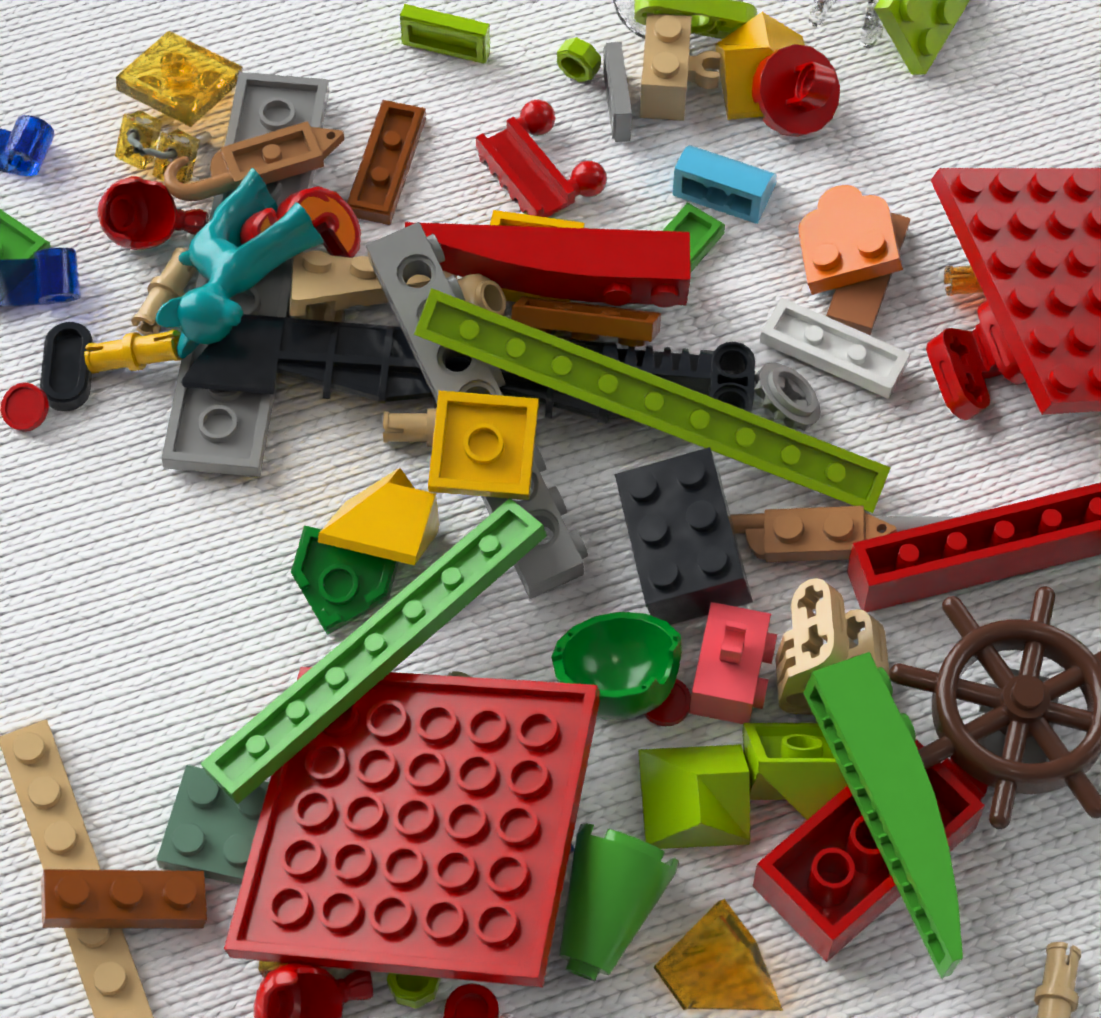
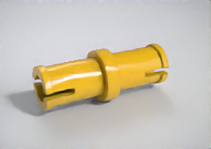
M170 330L169 332L141 336L139 333L133 332L125 334L123 339L88 343L85 347L87 351L84 352L85 363L88 370L92 374H96L101 371L120 368L138 371L143 370L146 364L171 360L179 361L182 358L177 355V345L181 333L178 330Z

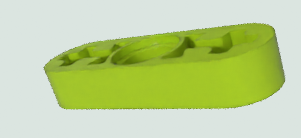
M634 0V18L640 24L646 25L647 13L692 16L691 34L719 39L725 38L758 15L757 8L754 5L735 0Z

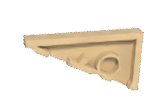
M317 250L301 252L293 256L289 316L305 315L306 305L325 303L331 306L334 311L348 309L355 305L369 306L389 303L370 264L369 257L358 256L348 258L332 256ZM443 271L446 278L453 275ZM415 275L406 284L413 288H420L428 284L430 278L425 275Z

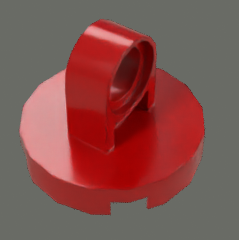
M794 44L774 51L759 63L753 76L752 97L754 103H759L760 110L765 116L762 120L769 128L781 135L799 137L821 130L832 120L839 105L840 84L835 68L824 54L811 46Z

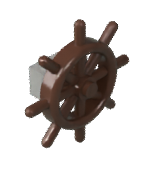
M1047 586L1040 587L1035 592L1030 620H1002L981 627L958 597H947L943 601L942 609L962 639L949 651L939 672L936 673L900 663L893 665L889 670V677L893 683L932 693V718L939 739L918 750L925 770L951 757L970 776L981 783L995 788L989 814V822L995 829H1005L1010 824L1016 794H1041L1058 790L1065 786L1069 787L1090 817L1095 819L1101 818V795L1085 774L1101 755V651L1093 654L1074 636L1050 625L1056 596L1053 589ZM1007 650L1023 651L1020 669L1009 668L998 652ZM1043 657L1056 662L1065 671L1052 678L1040 676ZM979 661L994 684L985 682L984 685L960 678L973 663ZM1080 687L1087 704V710L1058 703L1059 697ZM956 699L978 704V712L985 714L964 725L959 714ZM1057 724L1086 732V735L1082 742L1073 751L1069 752L1053 730V726Z

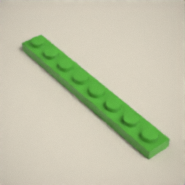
M509 498L200 764L206 774L238 805L547 537L543 524Z

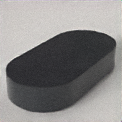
M64 322L58 324L48 332L45 338L40 388L45 392L49 406L57 411L75 410L81 407L90 395L92 373L86 366L84 352L87 351L86 345L93 343L90 331L80 323Z

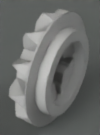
M767 363L756 373V387L754 391L757 396L763 399L762 407L769 409L773 413L774 420L781 419L786 427L791 429L797 427L803 431L819 420L821 410L815 391L809 382L797 371L779 363Z

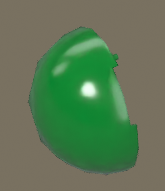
M616 612L594 616L573 626L557 641L551 659L557 682L598 686L600 691L598 718L603 720H628L657 709L669 696L680 667L682 639L681 635L667 621L646 613Z

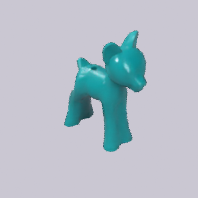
M254 168L249 170L236 190L215 209L212 219L193 237L189 250L181 253L178 257L181 264L195 267L209 282L188 291L182 297L173 298L164 303L156 314V322L161 327H179L182 331L177 345V355L182 359L191 354L199 344L210 345L221 341L233 326L240 323L244 312L242 307L238 303L231 301L230 298L251 289L281 263L307 249L324 243L322 237L313 226L309 214L296 202L272 226L241 245V227L250 216L266 208H273L275 212L278 209L276 201L268 192L267 185Z

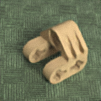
M814 578L802 583L795 591L791 601L793 629L784 633L775 657L779 707L787 713L814 715L803 694L813 671L870 652L877 668L882 667L888 676L889 663L885 630L878 620L860 609L850 610L845 613L842 595L822 579ZM857 638H858V645L853 642V641H854L855 639H857ZM823 639L827 641V644L823 645Z

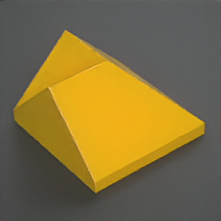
M763 11L715 44V52L721 54L719 75L727 120L765 117L760 110L759 103H754L752 97L753 76L759 63L780 48L794 44L804 45L803 36Z
M398 468L347 500L319 532L318 543L415 566L439 531L440 522L436 493L415 489L403 470Z

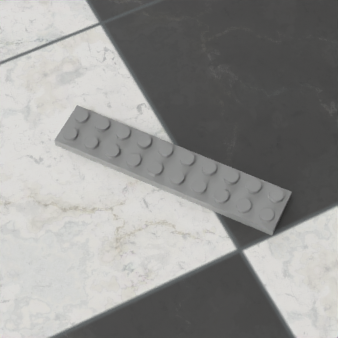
M239 72L224 146L306 121L309 122L311 127L323 128L329 95L328 79ZM315 170L266 184L268 192L276 201L278 207L289 195L312 188ZM233 191L214 196L209 221L212 219L215 209ZM293 257L269 272L251 289L236 294L230 300L238 303L242 307L244 314L289 318ZM200 273L198 274L196 288L209 282ZM199 344L191 354L181 360L161 458L164 469L260 477L275 394L183 387L181 383L182 378L208 345Z

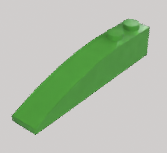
M870 652L813 671L803 694L942 979L950 976L963 959L959 903L949 845L933 788L915 744L916 735L913 724L907 714L899 712L892 698L893 689L887 672L882 667L877 668Z

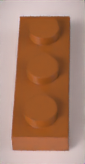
M522 296L512 305L511 319L548 334H552L553 330L571 332L572 338L583 341L598 340L599 335L618 338L617 342L621 345L640 347L645 346L646 341L652 342L660 332L662 313Z
M44 869L41 876L42 928L203 929L207 921L204 871Z

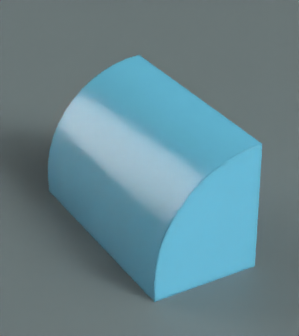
M688 145L674 168L672 195L758 224L777 183V174Z

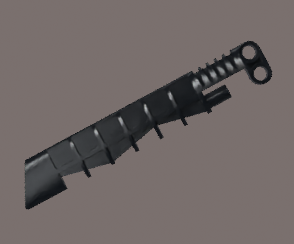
M243 314L240 323L233 326L221 341L208 344L181 380L182 386L189 388L274 395L278 375L282 374L323 386V399L331 398L332 389L375 400L382 404L392 401L433 397L401 327ZM566 340L752 413L755 357L751 349L742 343L726 342L719 345L715 351L700 350V355L689 354V350L683 348L680 354L671 353L670 347H665L664 352L653 351V347L647 345L644 351L635 350V347L628 346V349L617 348V343ZM455 357L449 360L445 367L450 371L460 372L468 368L471 362L464 357ZM500 369L505 380V385L499 387L501 393L516 397L537 398L539 403L546 405L545 418L552 419L553 407L598 419V423L603 424L608 423V418L629 419ZM730 370L737 372L738 374L732 375L726 373L725 371ZM434 399V408H437V403Z

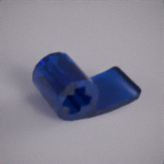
M22 115L17 118L12 131L0 128V171L22 176L37 175L55 136L52 126L39 117Z
M48 248L35 252L34 258L0 260V307L71 302L81 298L77 254L73 248Z

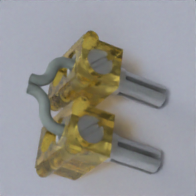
M141 110L132 114L125 113L122 118L115 157L138 169H146L147 164L153 162L154 157H156L152 175L164 181V172L167 166L173 160L187 156L189 163L177 172V180L185 184L192 178L198 150L211 144L212 136L206 130H202L192 136L179 129L170 133L162 132L158 150H156L160 132L174 125V116L171 113L169 114V112H164L153 117Z

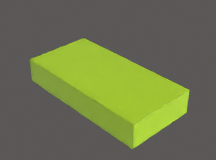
M404 4L400 13L401 41L403 45L486 64L490 54L489 23Z

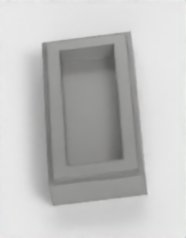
M621 41L608 42L603 50V77L612 139H615V142L631 141L632 110Z

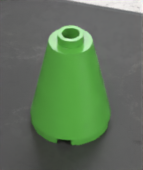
M581 824L576 835L559 956L568 961L565 970L582 978L596 981L598 973L610 975L676 875L679 860L674 857L663 863L661 860L665 851L656 846L609 828L604 838L591 835L594 825Z

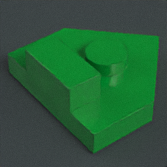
M304 525L291 574L324 631L329 635L389 599L399 562L318 543L319 532L322 529Z

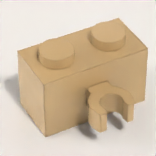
M647 13L639 118L684 121L687 82H695L698 86L705 89L718 88L719 72H710L705 69H719L721 54L715 51H704L697 56L689 55L692 16Z

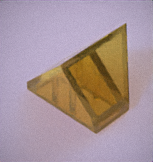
M725 899L719 900L653 967L683 1010L783 1011L756 940Z

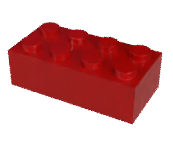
M917 739L915 740L918 750L924 747ZM940 762L927 769L926 773L936 797L951 852L976 829L985 805ZM848 785L757 863L752 886L826 962L901 896Z

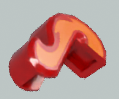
M320 186L304 189L289 195L279 204L277 212L273 208H266L254 213L244 222L240 231L241 245L272 226L297 202L309 214L313 226L322 237L323 245L330 255L353 258L360 250L361 229L353 209L337 192Z

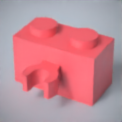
M711 602L691 694L689 714L743 724L750 723L753 707L763 709L769 679L759 677L762 662L772 664L777 634L768 632L771 613Z

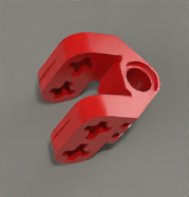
M987 300L978 307L977 313L980 323L975 326L973 331L947 328L931 339L926 347L927 355L943 399L950 411L962 420H970L990 405V395L984 379L1003 375L1007 380L1016 385L1026 382Z

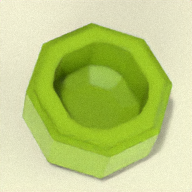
M575 37L565 40L557 51V65L567 77L578 82L592 80L600 70L601 56L592 44Z
M388 973L386 978L387 987L396 1003L415 1009L435 999L441 978L395 973Z

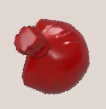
M137 176L120 179L113 183L101 197L97 211L101 229L106 236L115 244L132 250L158 247L167 242L175 230H184L196 235L209 221L208 212L204 210L193 209L184 211L177 209L172 195L162 183L144 180Z
M290 963L279 966L265 976L257 990L253 1008L254 1018H342L344 1003L350 1000H368L373 997L371 972L355 970L344 979H335L325 968L314 965Z

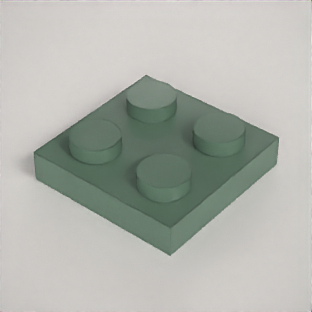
M186 765L156 859L158 867L171 871H204V878L241 885L269 782L264 781L237 805L206 774L203 768Z

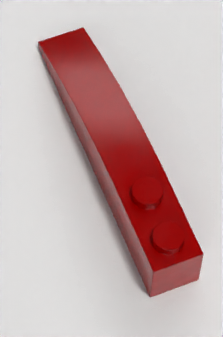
M405 222V227H408L415 223ZM420 223L426 237L434 234L441 246L445 261L439 263L442 270L453 275L465 277L471 274H481L496 282L503 289L550 298L607 303L612 306H623L626 304H653L662 308L675 305L687 306L691 280L690 232Z

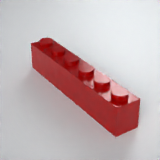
M1101 482L854 542L847 566V574L860 609L871 612L1101 555Z

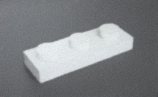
M782 297L760 334V343L887 399L890 398L906 369L911 354Z

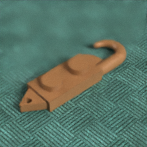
M306 121L220 147L221 150L214 154L211 159L210 172L212 178L191 184H183L177 180V172L189 163V158L182 156L173 160L167 166L164 172V185L169 193L177 199L200 201L236 190L251 168L257 171L265 184H269L324 167V159L344 141V132L342 130L311 127L309 122Z
M864 506L766 509L765 513L730 514L735 534H746L747 544L751 552L757 558L766 560V562L848 560L854 542L897 532L895 526L866 513Z

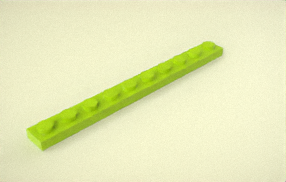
M433 288L429 292L413 334L703 448L710 447L713 452L852 506H864V510L871 513L875 510L891 467Z

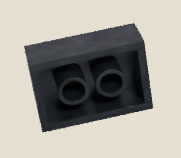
M710 447L614 474L645 605L651 616L673 625L708 615L711 602L735 607L753 603L722 480Z

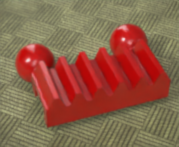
M539 99L526 103L521 109L519 118L516 119L513 116L506 120L507 128L490 138H487L484 133L476 136V150L478 151L480 161L488 163L492 176L497 174L501 187L507 186L510 198L518 200L522 212L527 211L528 215L548 218L575 203V197L578 195L594 197L600 194L607 184V174L599 163L588 160L577 164L571 173V178L569 180L565 179L529 135L541 136L547 134L555 124L556 116L553 107L548 102Z

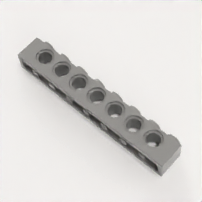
M417 222L366 244L370 264L436 403L439 390L503 396L499 387L505 385V380L500 368L413 335L431 288L465 301L455 276L452 275L446 278L439 264L445 261V257L436 236L432 234L426 237L420 222ZM415 275H425L430 278L428 284L420 288H413L406 284ZM455 357H464L471 362L468 368L460 372H453L445 367L447 362ZM536 444L531 478V489L533 491L529 500L513 501L542 523L544 527L549 528L554 535L549 542L541 545L537 544L514 564L529 599L583 576L584 565L582 559L588 557L587 549L577 529L568 532L561 517L567 513V509L556 486L548 489L540 472L547 469ZM481 496L489 515L508 500L507 498Z

